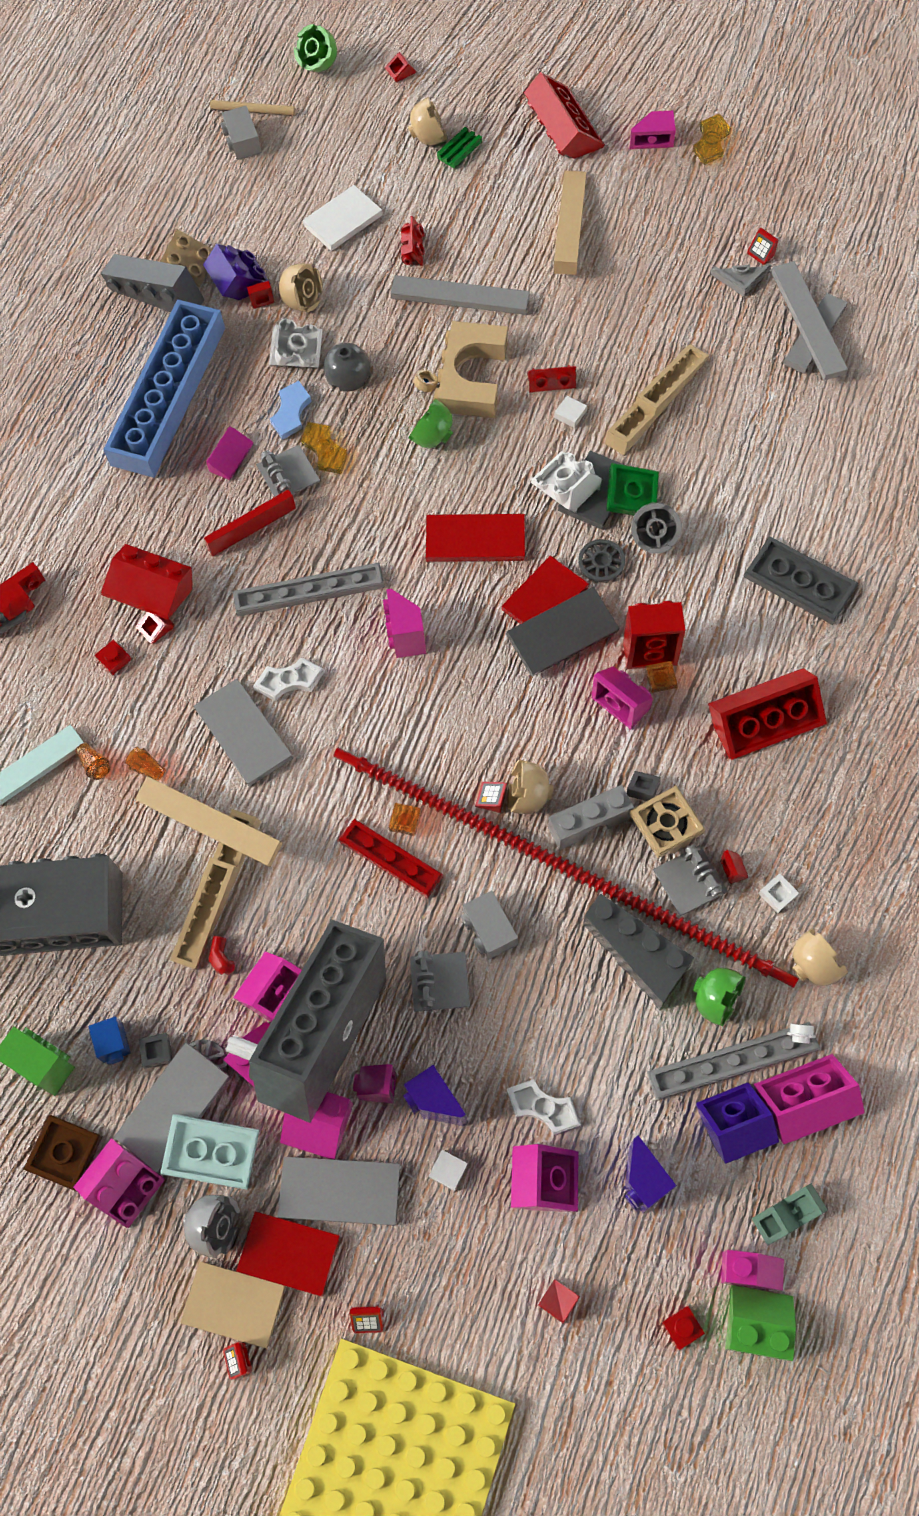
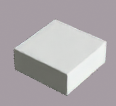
M566 396L554 412V418L575 428L587 412V405Z
M779 873L758 894L779 913L799 895V892Z
M442 1150L428 1177L455 1191L468 1163Z

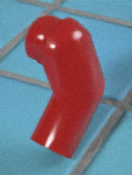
M214 936L209 954V962L217 973L230 975L235 970V963L233 960H228L224 954L227 939Z

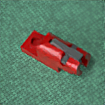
M34 562L0 584V634L26 621V614L35 607L27 593L37 589L46 580Z

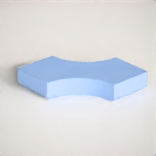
M300 381L278 391L281 406L278 412L270 418V422L282 440L303 429L300 416L303 409L311 403V397Z

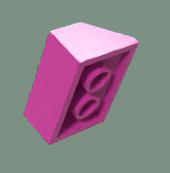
M833 1054L754 1084L756 1093L773 1114L777 1134L783 1144L796 1141L865 1113L859 1084Z

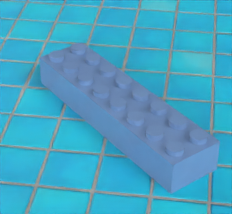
M177 299L103 449L110 466L155 478L224 333L225 325L220 310Z

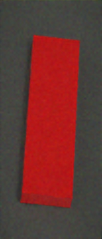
M289 489L205 536L204 540L212 557L295 510L294 498Z
M353 819L339 838L341 844L426 898H429L443 878L442 873L356 819Z

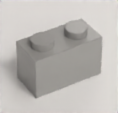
M247 105L222 112L224 122L220 123L224 137H229L226 138L229 151H234L236 159L239 160L262 153L258 134Z
M492 890L463 904L464 914L461 915V919L466 929H472L477 938L473 939L474 944L480 954H486L488 960L518 945V937Z

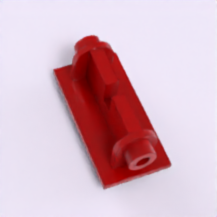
M410 216V224L405 223L401 228V243L403 245L401 246V260L405 265H410L412 262L417 261L420 266H423V255L425 254L423 237L425 233L422 225L418 224L413 216Z
M567 365V367L536 370L532 368V370L527 371L529 393L576 388V366Z

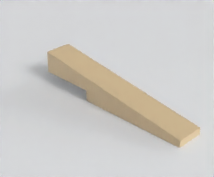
M564 170L554 257V274H577L586 172Z
M689 344L636 397L635 404L607 431L605 444L625 455L704 365L709 355Z
M148 776L135 798L136 801L269 867L272 866L283 842Z
M234 809L231 810L229 815L258 830L261 820L257 817ZM219 842L214 857L209 858L170 961L197 970L246 858L245 854Z

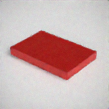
M550 555L501 606V609L519 624H522L586 591L589 583Z
M255 1211L236 1272L323 1297L340 1236Z

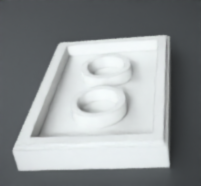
M352 185L303 219V225L329 250L333 251L383 216L380 207L355 185Z

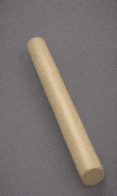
M210 100V109L232 110L247 105L249 112L295 115V106Z

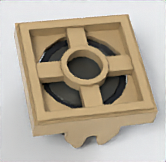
M677 786L630 810L629 813L657 858L667 853L675 854L679 848L682 847L684 849L693 839L705 833V828Z

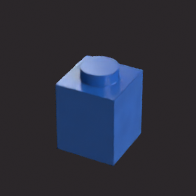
M116 1016L88 1026L96 1058L101 1062L115 1064L124 1059L123 1056L131 1054L123 1022Z

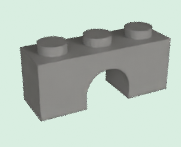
M621 784L549 816L548 829L560 851L584 840V836L594 828L606 825L607 829L632 819L629 813L630 810L634 809V806Z

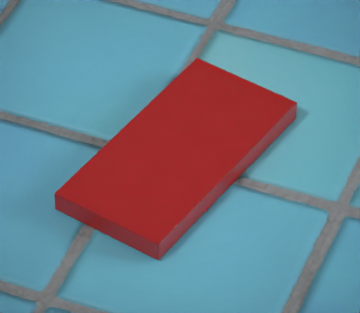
M525 514L426 515V562L525 561Z

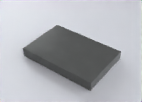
M590 450L585 460L592 463L595 474L602 478L600 490H596L578 507L577 513L569 511L561 504L558 505V511L603 529L612 513L606 511L609 467L611 463L624 464Z

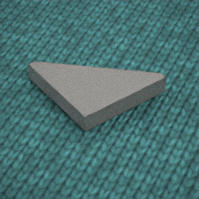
M769 263L761 267L738 265L727 269H719L715 266L711 269V275L742 296H745L770 272L772 265Z

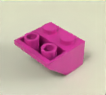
M386 589L388 599L383 600L390 649H395L396 658L427 654L420 607L393 589Z
M265 951L233 998L269 1022H272L302 970L284 958Z
M111 1138L73 1188L86 1201L128 1229L164 1182L165 1178Z

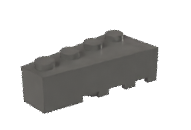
M114 254L101 272L107 287L111 291L168 312L172 311L177 299L202 305L204 302V298L186 266Z
M601 893L584 915L583 925L605 950L611 953L620 967L627 971L635 980L637 986L652 999L653 1004L660 1010L690 968L694 957Z

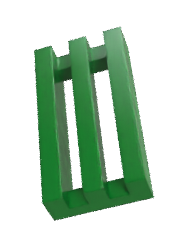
M464 127L437 152V159L454 169L482 143V136H475V132H469L468 128Z

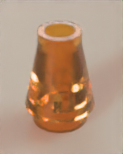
M82 743L76 748V754L79 756L88 777L100 780L107 776L110 772V765L106 757L93 749L88 743Z
M135 747L125 760L129 770L146 777L148 776L156 781H159L166 772V769L145 748Z

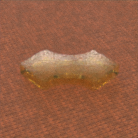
M720 114L701 121L700 130L703 136L693 145V152L704 165L723 157L724 150L722 149L721 141L730 134L731 127Z
M307 422L301 443L302 446L311 449L317 455L318 470L342 474L348 456L347 450L333 442L330 437V426Z

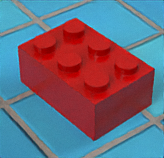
M663 601L660 604L647 605L646 603H637L633 606H628L623 638L626 670L678 666L686 631L682 602Z

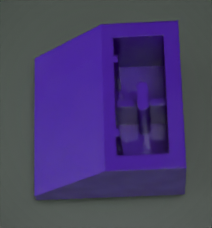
M216 244L203 264L219 292L224 297L242 300L249 296L247 287L269 281L265 276V271L255 260L256 257L248 250L235 249L230 245Z

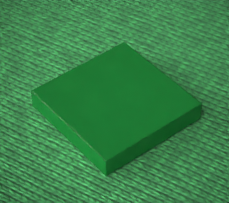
M611 463L609 467L606 511L634 516L642 506L657 503L659 471Z

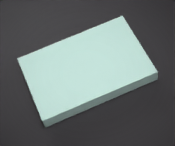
M173 1114L160 1174L247 1190L260 1129Z

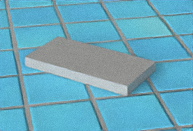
M235 679L194 705L201 719L249 787L293 759L292 754L238 679Z
M185 1042L114 1138L156 1173H160L173 1114L201 1118L230 1080L231 1076L189 1043Z
M284 1157L278 1218L396 1226L401 1165L396 1163Z

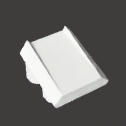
M286 318L282 319L279 325L274 326L268 365L319 367L322 329H318L310 324L297 327L293 320Z
M563 451L531 479L533 485L569 511L576 513L578 507L596 490H600L602 478L595 474L591 462L587 460L578 462L574 454Z

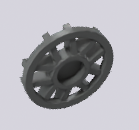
M599 539L587 543L581 549L578 564L582 575L595 581V583H609V581L622 574L625 566V555L616 543ZM597 545H606V546L604 547L603 550H600V548H599ZM592 547L595 550V553L593 554L588 549ZM610 547L615 549L611 554L607 552ZM584 553H585L589 558L583 559ZM619 554L621 560L614 557ZM592 564V566L584 568L583 565ZM611 564L620 565V568L612 566ZM596 571L595 576L590 574V572ZM599 571H604L605 577H598ZM608 571L613 572L614 574L609 576Z

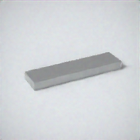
M826 293L817 308L829 332H831L848 302ZM800 334L784 359L783 364L805 374L813 361V357L802 334Z

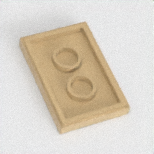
M199 1261L180 1323L268 1349L286 1286Z

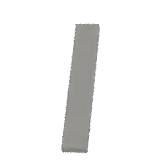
M795 261L772 267L771 273L823 380L846 375L848 368Z
M399 275L394 276L390 293L391 299L526 315L530 291Z
M378 562L233 591L236 614L239 617L384 588L380 563Z
M807 1022V1023H804V1024H801V1025H809V1026H811V1023H810V1022ZM790 1028L647 1071V1076L657 1101L820 1050V1046L816 1038H810V1044L792 1042V1036L787 1035V1032H790Z

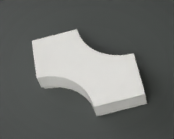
M300 658L295 664L287 668L277 669L267 666L253 688L264 696L277 701L280 696L292 690L312 692L325 672L322 667L304 658Z
M534 1079L507 1088L516 1118L528 1116L539 1119L548 1126L553 1136L581 1126L571 1097L554 1098L548 1096L539 1089Z

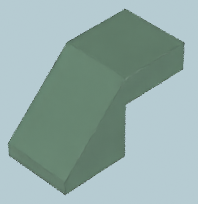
M812 1183L751 1219L766 1244L770 1245L822 1215L828 1209Z

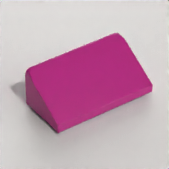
M229 426L206 462L209 472L231 480L253 446V441Z

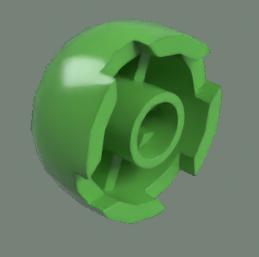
M310 24L304 27L297 35L299 39L297 47H294L295 59L306 70L321 73L329 69L335 62L337 57L336 40L322 26Z
M435 398L408 439L423 448L429 449L436 447L441 442L446 444L453 434L450 430L453 423L450 410Z
M716 968L709 971L705 978L699 976L693 991L697 993L695 1002L700 1014L709 1022L724 1026L734 1011L732 1007L737 995L741 996L746 977L729 968Z

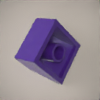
M434 1065L404 1084L407 1093L403 1097L414 1115L419 1112L423 1119L464 1126L468 1123L465 1112Z
M749 1082L696 1103L697 1110L711 1142L725 1164L779 1143L773 1114Z
M638 1135L629 1146L625 1180L627 1195H625V1198L635 1211L640 1209L642 1213H645L669 1194L677 1185Z

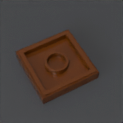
M49 1114L23 1170L76 1191L73 1187L88 1169L103 1136Z

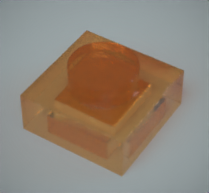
M671 661L646 666L645 672L651 693L677 688L678 683Z
M395 803L388 827L389 831L415 836L422 812L421 808Z

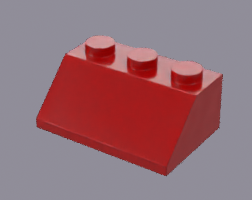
M124 544L111 560L101 595L169 619L193 590L192 567Z

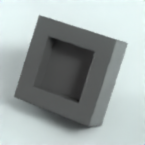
M634 771L627 787L628 797L643 801L654 798L660 786L661 777Z
M163 1033L139 1039L143 1068L164 1065L172 1061L169 1034Z

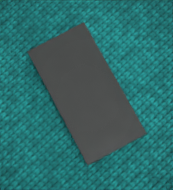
M770 536L744 574V578L831 625L835 623L859 584Z
M593 586L508 630L506 635L529 674L533 677L617 633L620 628Z

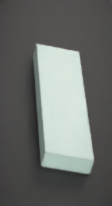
M71 724L0 772V805L86 747Z

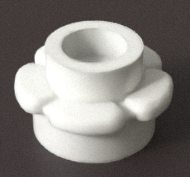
M790 1024V1032H787V1035L792 1036V1042L810 1044V1038H816V1035H813L814 1026Z

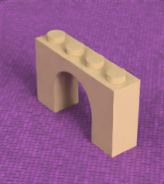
M452 321L451 330H447L445 336L447 349L442 351L441 362L444 366L443 369L439 368L438 372L440 387L435 388L434 400L436 398L450 410L451 414L495 418L498 402V384L468 381L462 378L456 371L462 363L473 358L505 360L508 344V326Z

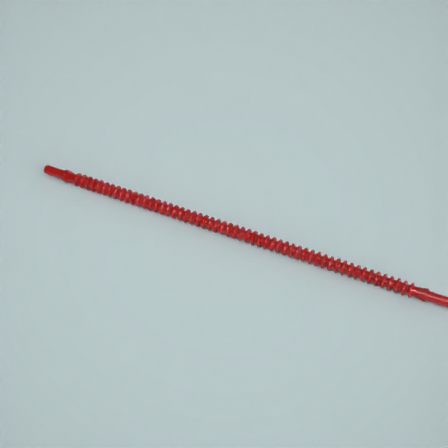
M339 747L334 752L335 758L355 767V771L359 773L369 774V778L376 777L377 782L382 780V784H389L390 789L395 787L396 792L402 790V794H409L410 799L415 797L416 802L421 800L423 805L429 804L430 809L435 807L436 812L443 811L444 816L449 814L450 819L455 817L457 822L463 821L464 826L469 824L470 829L475 827L478 833L483 831L484 836L489 834L492 840L497 838L498 843L503 841L504 846L511 845L512 850L517 848L518 853L525 852L526 857L531 855L532 860L539 859L540 864L545 862L547 868L553 867V871L559 869L561 875L566 873L567 878L572 876L575 882L580 880L581 885L586 883L589 889L594 887L596 892L602 891L603 896L608 894L611 900L616 898L617 903L622 901L625 907L630 905L632 906L631 910L636 908L639 910V914L644 912L647 918L652 916L653 921L658 919L661 925L666 923L668 929L674 927L675 932L682 931V936L688 934L690 940L696 938V942H703L704 947L710 945L712 951L718 949L719 954L725 953L726 958L733 957L734 962L740 960L742 966L747 964L749 969H752V967L757 969L766 978L769 975L793 988L796 986L798 977L774 966V962L770 960L765 961L758 958L757 953L751 955L750 950L743 951V946L737 948L735 942L729 944L727 938L721 940V936H714L713 931L707 933L705 927L699 929V925H692L691 920L685 922L683 916L677 918V914H670L669 909L663 911L661 905L656 907L655 902L650 904L647 898L641 900V896H634L633 891L627 893L625 887L620 889L619 884L614 886L611 880L606 882L604 881L605 877L600 879L597 877V873L592 875L590 870L584 871L583 866L578 868L576 863L570 864L569 859L564 861L562 856L556 857L555 852L550 854L548 849L542 850L541 845L536 847L534 842L528 843L527 838L522 840L520 835L514 836L513 831L508 833L506 828L500 829L499 824L494 826L493 821L488 823L485 817L480 819L479 814L474 816L472 811L466 812L465 807L460 809L459 804L452 805L451 800L446 802L445 797L440 799L438 794L432 795L431 790L426 792L425 787L420 789L418 784L412 785L411 780L406 782L405 777L399 778L398 774L392 775L391 770L386 772L385 767L379 768L378 764H371L363 756L359 758Z

